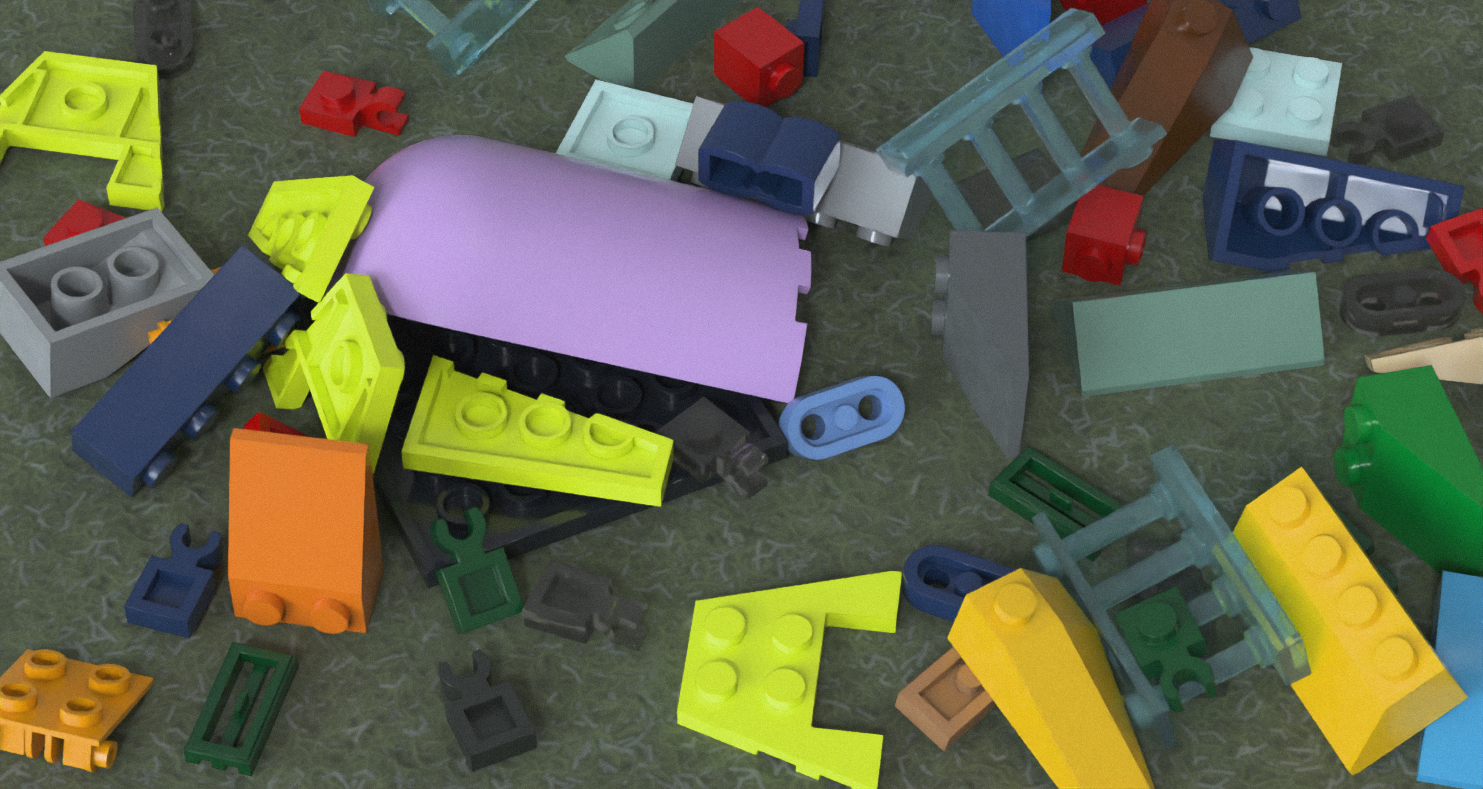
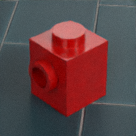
M760 7L754 8L714 31V75L745 101L767 107L781 98L790 96L796 89L803 86L804 42Z
M1085 182L1066 232L1062 272L1078 275L1082 279L1091 282L1103 281L1121 286L1127 266L1139 267L1143 256L1147 231L1140 230L1139 225L1144 196Z

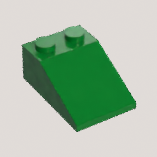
M1428 365L1358 377L1351 406H1347L1344 411L1345 432L1341 448L1336 449L1334 453V468L1339 483L1343 487L1350 486L1362 511L1440 575H1442L1443 571L1483 577V467L1433 366Z

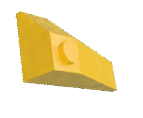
M1020 568L966 594L947 639L1058 789H1155L1097 629L1058 578Z

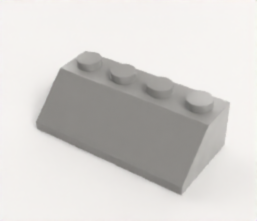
M696 96L675 165L693 171L690 182L709 188L698 180V149L726 103ZM841 140L839 167L814 213L803 216L806 221L833 229L837 219L858 225L856 237L890 247L893 237L911 239L943 184L946 173ZM756 197L749 198V199H753V200H758V201H760V200L757 199Z

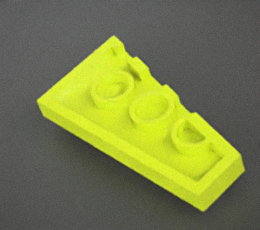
M353 175L274 181L248 236L263 253L271 256L269 258L271 263L283 270L281 274L288 281L294 283L292 287L297 292L320 303L350 238L356 239L369 221L372 207L367 202L375 187Z
M433 355L401 453L403 469L661 507L674 458V440L599 413L594 414L590 418L572 413L565 408V401L543 393L540 394L537 400L508 390L506 380L483 372L478 379L454 371V362Z

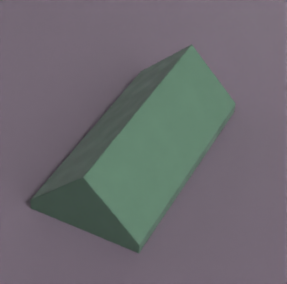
M629 0L564 57L568 62L605 82L642 91L744 0Z
M1284 270L1054 299L1051 302V307L1081 397L1323 366L1325 361L1316 272Z

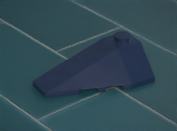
M1214 140L1202 198L1208 260L1270 272L1290 269L1289 263L1321 259V262L1326 264L1344 261L1343 255L1376 251L1381 255L1430 249L1431 247L1426 240L1430 227L1459 215L1464 186L1238 140Z

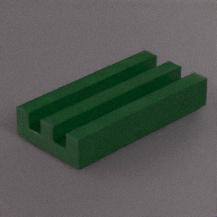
M1030 446L1017 456L989 485L988 496L1092 562L1101 555V549L1104 545L1109 546L1116 539L1117 532L1120 529L1124 531L1132 523L1133 510ZM1028 470L1055 488L1048 490L1023 473ZM1073 499L1106 520L1101 523L1072 505Z
M232 641L184 748L186 762L199 765L201 760L209 761L212 764V768L226 771L227 766L236 767L239 774L252 777L299 668L297 655ZM244 663H253L254 666L244 689L241 690L235 703L233 714L220 743L210 742ZM271 667L276 668L241 749L236 748Z

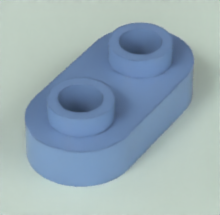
M860 376L793 399L784 408L780 416L779 429L788 441L787 450L793 455L803 459H826L892 435L899 428L904 417V398L899 388L891 380L881 376ZM865 396L871 400L873 407L872 413L867 419H864L859 413V403ZM808 415L816 423L815 433L809 439L803 435L801 429L802 422Z

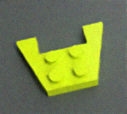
M44 51L0 95V164L9 146L115 159L118 162L106 188L109 204L142 210H151L158 207L161 212L163 211L165 203L161 103L157 65Z
M345 273L311 311V318L315 320L314 323L306 331L294 330L285 341V347L289 350L283 356L271 355L266 360L263 371L276 408L291 410L300 408L310 390L327 439L369 444L372 474H374L398 390L404 377L405 362L402 352L397 349L387 323L385 307L379 302L370 276Z
M887 571L695 601L677 708V724L754 755H758L759 751L796 765L797 772L817 780L824 776L849 786L851 789H878L883 735L814 728L812 724L825 628L832 626L896 633L902 572Z

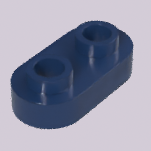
M941 545L925 546L914 551L905 562L903 593L907 601L916 609L954 622L966 594L1016 570ZM938 583L945 586L946 588L941 590L929 586L928 584Z

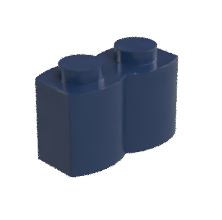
M745 101L726 102L698 149V180L717 192L739 198L756 197L768 206L783 212L799 215L813 214L839 167L841 134L815 120L799 117L782 118L774 111L759 104Z

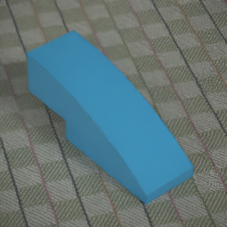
M1443 571L1433 603L1430 644L1468 698L1420 731L1416 781L1462 789H1483V577Z

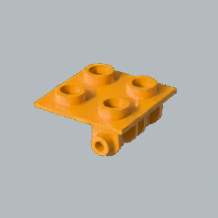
M27 649L0 677V750L20 755L26 754L28 758L37 759L45 745L44 755L47 762L56 764L63 752V765L84 769L93 773L97 772L98 767L110 769L115 762L118 746L117 742L107 740L108 736L148 692L155 678L130 673L127 668L116 664L95 665L69 659L55 650L41 649L33 651Z

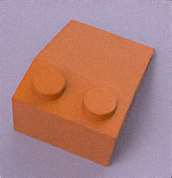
M233 428L230 437L228 580L235 617L247 618L249 621L263 626H271L279 622L312 626L318 631L328 634H339L344 631L367 633L384 571L369 444Z

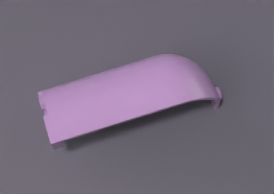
M474 135L440 136L410 145L381 163L364 181L375 187L367 202L372 207L369 221L356 239L350 238L328 284L326 293L333 288L345 273L369 275L379 302L385 307L386 314L780 402L789 403L794 399L807 329L806 323L795 321L798 293L807 294L811 288V251L799 249L798 240H805L808 232V225L803 215L783 212L758 200L739 198L715 190Z

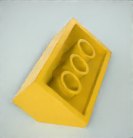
M1300 467L1246 505L1214 571L1351 775L1360 773L1468 698L1341 517L1303 467Z

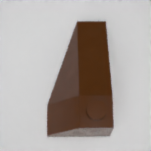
M1151 0L1061 198L1076 206L1085 182L1144 196L1232 106L1253 59L1251 50L1232 9L1217 0Z

